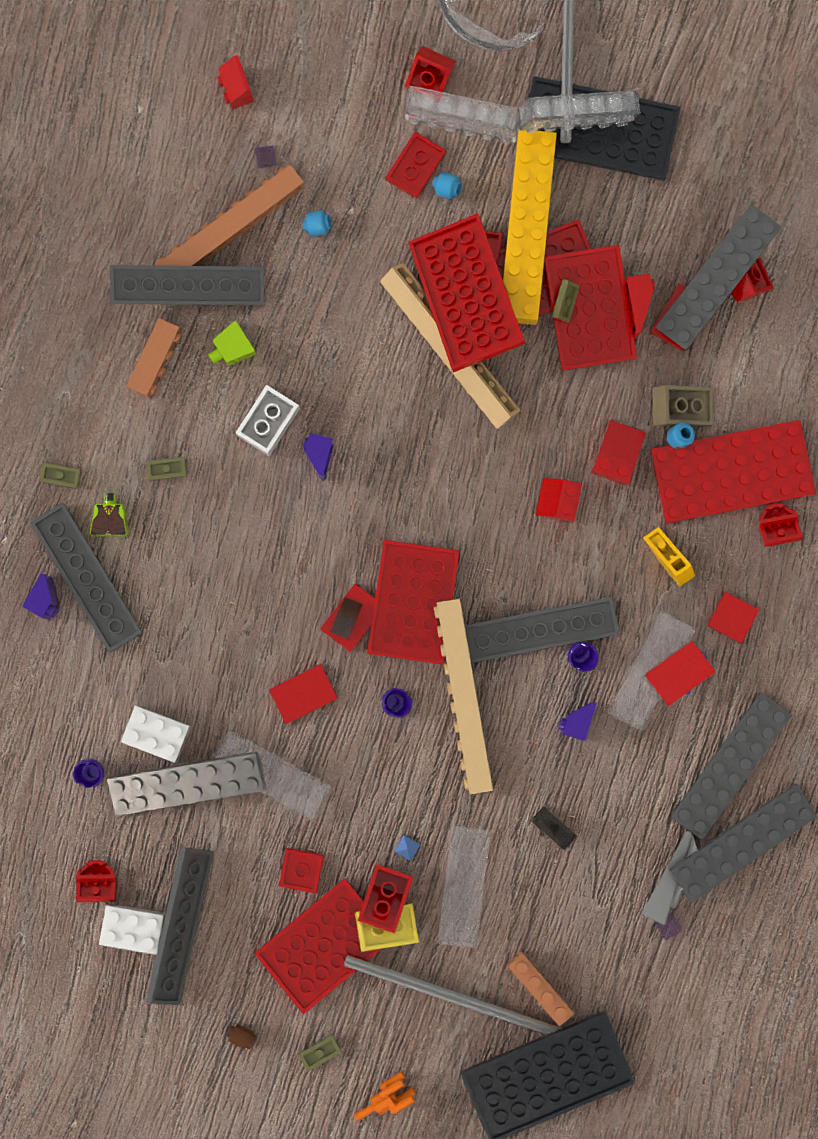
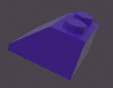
M310 433L309 438H305L303 448L319 478L325 481L334 448V441L332 438Z
M41 573L22 605L23 608L47 620H50L51 617L54 618L59 610L57 607L59 601L52 577Z
M590 702L565 715V718H561L558 729L561 730L560 734L585 741L597 703Z

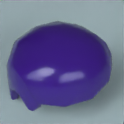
M585 641L574 643L567 655L572 667L580 672L591 671L597 666L599 661L597 650L592 644Z
M393 688L386 691L383 695L382 708L389 716L401 718L411 711L413 701L405 690Z
M94 759L80 761L74 767L72 773L75 783L81 784L85 788L98 786L103 781L105 774L101 763Z

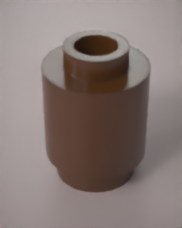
M236 1024L235 1027L231 1025L226 1035L229 1037L228 1042L244 1050L245 1048L250 1050L257 1035L253 1034V1031L239 1024Z

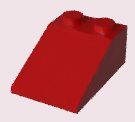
M650 274L631 276L625 280L634 341L637 340L641 333L653 290H655L654 279L650 278Z
M610 420L591 474L627 486L635 469L646 432Z
M376 864L358 921L395 934L413 876Z

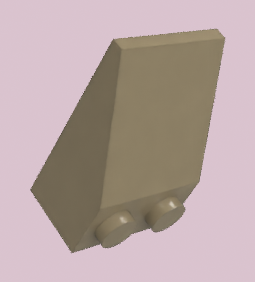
M663 385L652 388L653 426H674L683 422L690 426L714 425L713 387Z

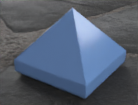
M403 835L394 852L412 861L420 844Z

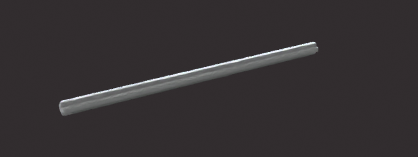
M564 0L562 143L571 142L574 0Z
M349 955L344 962V965L349 968L544 1034H550L562 1029L561 1027Z

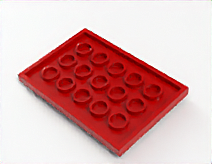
M608 246L544 257L552 315L562 281L568 280L580 285L569 323L553 317L561 371L637 359L620 246Z
M390 540L383 541L367 654L444 664L445 656L442 657L440 645H444L443 637L438 635L437 626H440V620L435 618L434 607H437V602L453 600L459 550Z
M345 878L254 953L303 1015L356 971L344 965L348 955L368 961L382 950L361 952L355 912L361 911L364 901Z

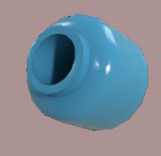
M442 172L438 177H435L433 188H435L436 195L453 199L459 196L462 190V182L457 175Z
M322 210L307 213L305 220H303L304 231H308L311 237L328 234L329 229L332 228L330 215Z
M685 422L672 426L667 432V441L675 449H682L691 445L695 438L693 427Z

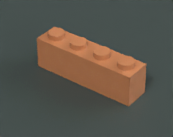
M158 318L126 387L129 390L149 399L151 395H155L158 389L157 382L159 378H163L166 372L165 365L167 361H171L174 355L173 348L175 344H179L182 338L180 327Z
M522 951L507 963L510 970L559 1027L574 1014L573 1010Z

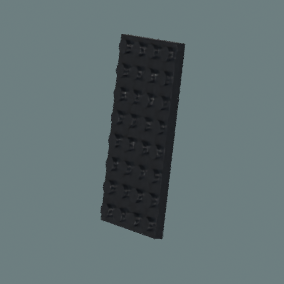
M533 76L522 129L557 133L554 158L662 181L666 180L681 107L572 84L571 142L562 143V82Z
M602 1011L460 1071L488 1139H505L635 1084L606 1011Z

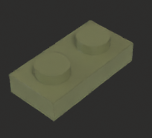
M568 280L562 281L552 317L569 323L580 285Z
M185 457L146 461L149 481L187 477Z
M43 462L39 481L78 489L82 470Z
M331 1034L298 1055L307 1072L342 1053V1050L334 1035Z

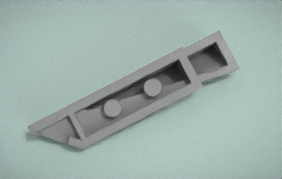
M689 831L685 833L642 911L644 916L663 925L667 921L670 908H676L683 894L669 869L698 850L693 833Z

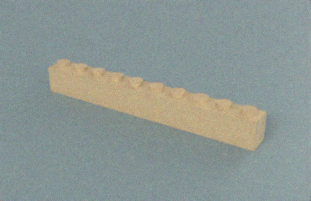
M404 263L391 268L380 282L396 301L397 305L405 312L409 320L416 326L420 334L428 341L432 349L443 360V363L453 373L424 288ZM482 362L453 373L455 378L462 384L467 393L474 399L478 407L497 429L507 424L521 411Z
M459 598L437 602V607H434L435 618L440 620V626H437L438 635L443 637L444 645H440L442 657L446 656L447 664H444L445 675L450 677V683H447L449 695L452 694L454 700L450 704L452 714L456 713L457 721H454L455 733L459 732L460 740H457L458 750L463 752L464 759H460L462 771L466 770L467 778H464L465 790H469L470 794L493 791L461 601Z

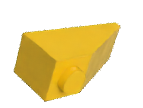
M659 527L643 537L649 548L679 587L695 577L692 565Z

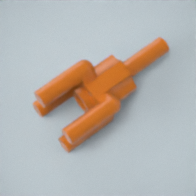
M401 1071L381 1083V1091L370 1098L372 1104L354 1114L355 1120L358 1122L375 1111L380 1115L388 1110L391 1114H396L415 1103L416 1100L413 1096L416 1094V1091L413 1087L398 1096L395 1092L405 1086L403 1081L406 1078L405 1074Z

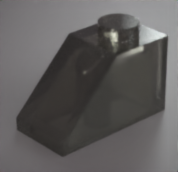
M345 597L330 633L349 640L363 604Z
M544 806L531 820L564 851L577 837L575 833Z

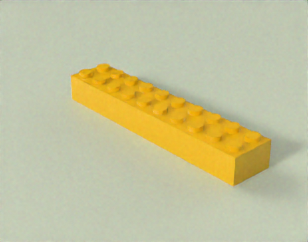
M519 129L503 282L518 323L537 325L557 133Z

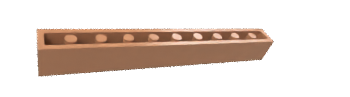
M291 165L280 168L277 171V175L264 180L262 186L257 190L252 189L249 191L246 198L233 203L230 210L221 212L214 222L206 223L199 233L190 235L186 239L187 242L181 246H175L171 250V254L159 258L154 266L202 265L304 189L303 180Z

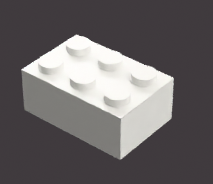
M266 385L236 431V435L270 457L299 412L300 407L292 400Z
M134 706L121 742L177 763L192 726L143 707Z
M109 903L105 907L99 945L156 955L166 913Z

